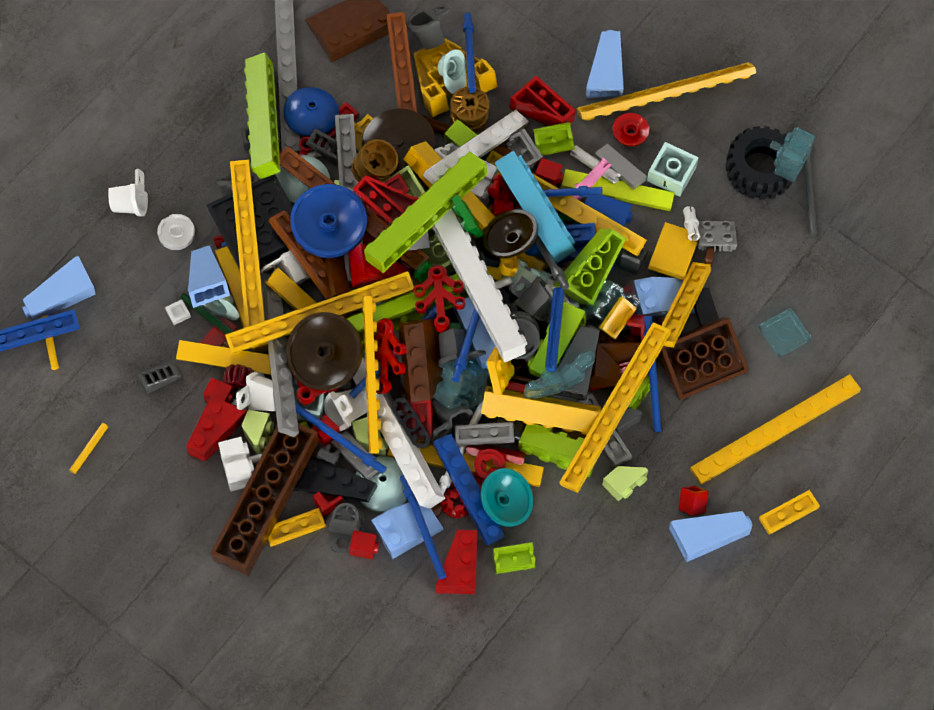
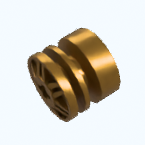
M468 86L460 88L451 98V124L453 125L458 119L476 134L483 131L488 124L489 99L487 94L479 88H476L474 93L469 92Z
M374 139L368 141L354 157L351 164L354 178L359 182L366 175L380 182L385 181L397 168L398 154L395 148L384 140Z

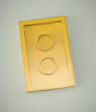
M665 222L648 269L684 280L699 240L693 241L692 236V241H690L687 229Z

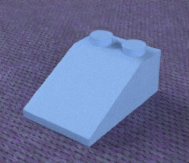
M649 277L634 280L631 289L638 315L652 316V321H656L659 317H666L684 280L666 277ZM693 307V309H692V311H691L690 314H695V308H694V307Z
M409 502L390 509L371 520L373 528L392 559L424 541ZM419 505L431 537L444 530L432 509Z

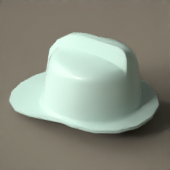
M456 49L443 55L438 62V72L444 79L445 87L452 94L466 86L465 57L460 50Z
M231 294L230 296L201 305L210 313L223 316L229 320H237L239 318V313L233 306L234 299Z

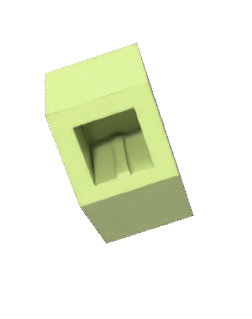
M247 410L242 423L245 437L255 453L262 454L263 449L268 444V436L273 432L274 422L271 420L270 413Z
M366 417L353 421L352 431L356 441L365 450L369 451ZM378 430V438L382 440V449H379V453L376 455L386 456V449H389L385 438L381 437V431Z
M617 466L603 479L602 485L617 501H620L622 498H628L633 492L632 489L637 485L640 487L646 482L648 470L645 467Z

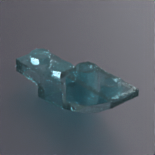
M591 350L587 353L582 352L576 357L575 362L572 364L567 363L560 371L557 368L554 372L543 371L539 379L536 381L531 380L526 384L524 397L526 399L546 397L575 386L584 380V370L594 363L596 355Z

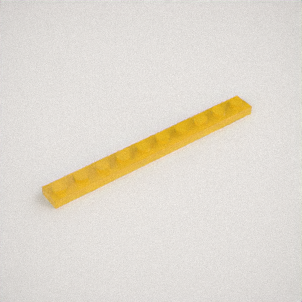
M748 62L576 108L577 114L582 120H592L598 115L607 116L617 110H629L632 106H645L647 102H660L666 97H679L685 92L693 93L699 91L700 88H712L719 83H731L737 78L746 79L750 75L756 74L755 66Z
M492 150L486 162L496 166L495 162L503 158V156ZM534 175L542 190L558 189ZM572 196L548 197L555 209L579 223H595L596 233L600 228L615 230L626 238L622 248L636 256L639 255L647 241L645 238Z
M248 159L230 161L246 327L265 321Z
M407 271L226 334L225 337L231 353L234 354L291 334L294 327L302 319L314 313L330 312L343 316L363 309L362 298L364 296H372V301L378 304L412 292L414 285Z
M652 323L560 480L561 486L576 493L579 492L671 334L670 329Z
M851 374L693 465L690 471L699 484L702 485L860 392L861 388Z

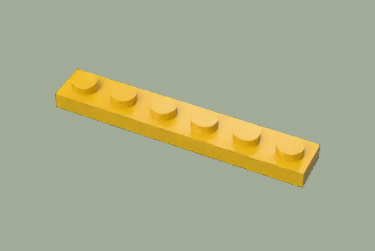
M697 262L692 263L661 325L671 331L664 346L674 348L711 272V265Z

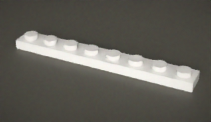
M514 110L427 169L423 176L433 184L442 178L445 172L452 168L469 151L481 158L506 141L510 136L526 127L529 121L517 110Z

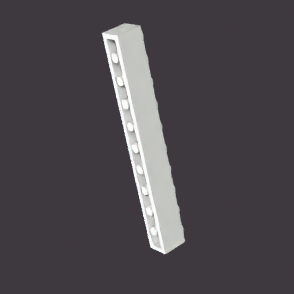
M452 208L432 228L459 279L463 282L467 294L505 363L526 354L525 345H527V341L523 334H519L516 320H512L509 316L511 312L508 305L502 303L503 297L499 289L495 290L492 276L487 275L484 261L479 260L476 246L471 245L469 233L467 231L464 232L462 220L460 217L456 218V212Z
M364 349L360 367L353 377L356 385L365 377ZM378 374L375 379H380V375ZM365 387L364 390L361 392V395L367 404ZM376 393V399H380V410H377V418L381 420L380 431L419 505L431 509L443 501L445 497L419 448L413 444L392 409L394 401L390 393Z

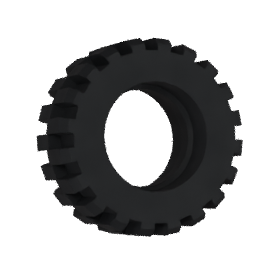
M754 126L753 130L747 128L743 131V134L739 133L730 144L725 165L728 180L732 181L731 185L735 189L739 188L741 194L744 195L746 193L749 195V198L753 199L754 197H759V200H765L766 197L772 199L776 197V194H783L785 189H789L799 163L798 150L794 149V142L792 140L789 141V136L785 133L782 135L780 130L776 128L772 130L769 126H764V128ZM753 153H765L776 160L779 168L769 173L757 172L747 164L745 158Z

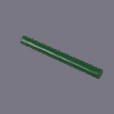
M183 293L180 299L193 308L190 296ZM201 305L193 308L223 333L235 332Z

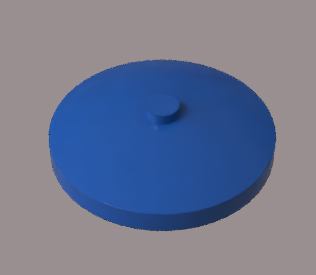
M335 184L318 185L305 191L295 202L291 212V230L297 243L310 254L323 258L343 256L357 247L365 235L367 228L366 209L360 198L351 190Z

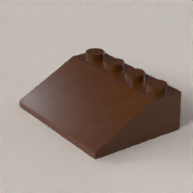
M345 0L305 19L332 63L389 35L386 14H390V12L380 0Z
M721 317L680 334L674 348L663 346L658 354L660 363L679 400L749 372L730 318Z

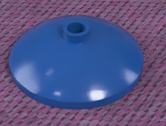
M306 87L296 90L287 98L284 104L283 115L286 124L293 132L303 137H310L315 128L325 134L329 133L335 127V115H339V108L335 99L328 92L315 87Z

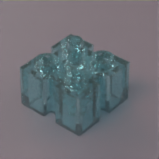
M795 127L792 133H787L784 145L773 140L770 147L778 151L776 154L777 158L773 164L776 166L774 173L795 183L811 153L816 136Z
M605 280L594 304L586 305L583 311L602 323L620 296L624 297L635 307L639 304L640 299L629 292L623 291L624 289L613 281Z
M474 361L467 362L466 369L462 372L460 381L454 382L452 377L455 371V363H446L441 372L443 381L438 383L434 398L448 409L457 408L460 405L476 406L481 394L478 390L480 386H484L488 372Z

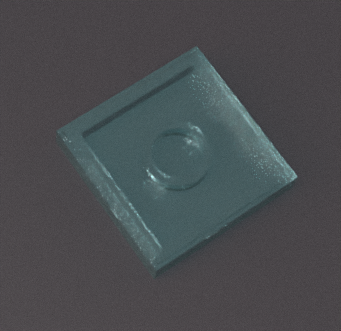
M792 308L759 324V329L778 357L787 354L812 339Z

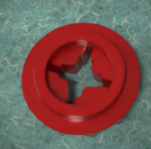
M488 448L476 456L474 468L477 474L485 479L493 471L505 468L506 462L500 452ZM494 457L493 464L496 467H491L487 472V464L484 461H489Z
M456 488L448 490L444 494L445 499L441 501L443 512L451 518L466 516L468 511ZM460 497V503L462 505H457L453 509L454 502L451 500H457V498Z

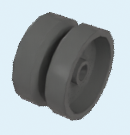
M514 311L509 316L512 320H516L519 334H523L527 341V345H525L526 354L514 359H524L531 356L538 348L540 342L539 325L536 319L529 313Z

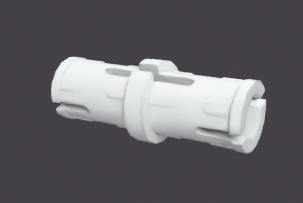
M690 206L683 209L685 217L684 227L687 229L688 239L692 241L693 236V241H697L700 238L695 208L691 206L690 212Z

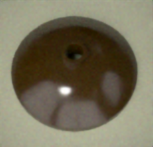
M515 209L503 212L492 219L486 227L483 235L484 247L489 254L497 258H511L520 255L535 241L538 234V224L533 215L527 211Z

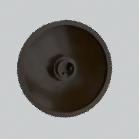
M391 109L377 115L368 124L362 137V147L368 141L378 139L390 143L395 148L398 154V165L390 177L408 166L404 161V157L411 146L426 141L433 149H436V137L430 123L419 113L408 109Z
M319 312L309 315L294 327L289 336L286 348L289 368L295 378L309 388L323 391L337 389L348 383L360 367L363 356L361 337L355 326L338 314Z

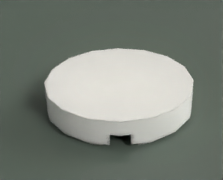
M172 214L166 219L161 220L157 234L160 242L166 248L181 250L193 242L195 227L187 216Z

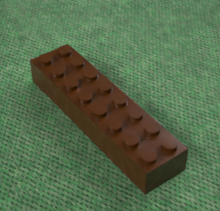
M298 424L299 434L292 437L278 432L277 425L210 553L214 561L247 576L250 575L320 440L316 431Z

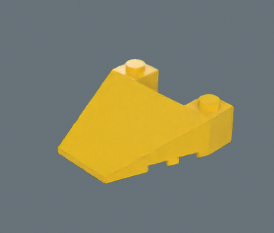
M444 38L445 43L435 48L421 49L413 53L424 105L432 117L449 110L447 96L452 94L445 87L444 79L438 72V62L443 55L454 49L460 50L464 54L466 62L465 87L468 86L466 52L462 50V47ZM474 57L476 88L486 93L498 87L493 68L486 60Z

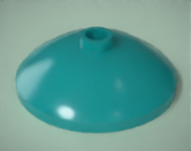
M507 468L495 470L485 478L481 488V500L487 515L494 522L505 527H514L525 522L533 508V494L526 479L520 473Z

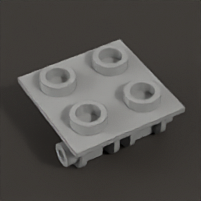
M699 221L698 230L700 238L698 249L706 251L707 247L712 248L713 246L715 252L716 246H718L719 252H721V247L722 251L732 252V250H736L737 238L734 222Z

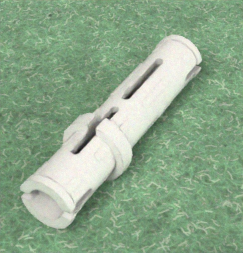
M577 145L570 152L571 156L591 169L600 162ZM609 167L602 176L615 184L618 182L620 174Z

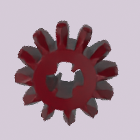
M231 364L224 371L223 381L233 386V389L236 391L237 388L247 386L246 376L255 371L250 367H245V365Z

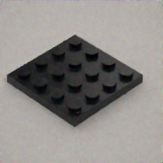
M276 174L251 184L259 262L288 248L269 223V219L283 210H286L291 217L293 208ZM230 193L206 206L240 270L233 193Z

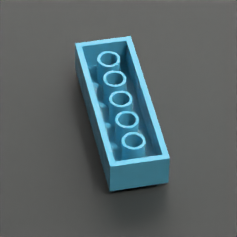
M512 151L496 161L495 165L522 209L532 214L538 224V235L554 260L558 263L576 251L573 246L575 243L574 239L521 155L517 156Z

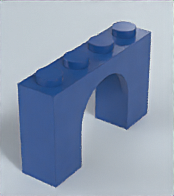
M588 195L584 203L624 227L627 222H631L633 217L631 204L604 195ZM587 244L573 245L576 251L567 256L564 263L574 261ZM616 260L611 268V271H613Z

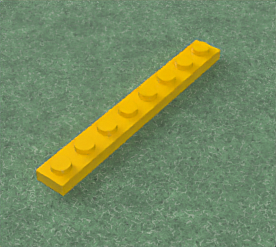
M364 296L362 298L368 448L370 454H377L379 449H382V440L378 438V430H381V420L377 418V410H380V399H376V391H379V379H375V371H378V359L374 357V352H377L378 349L377 340H374L373 332L377 331L376 320H373V313L376 312V303L372 301V296Z

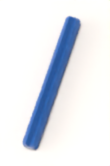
M561 287L554 288L545 362V368L548 372H554L557 367L564 291Z

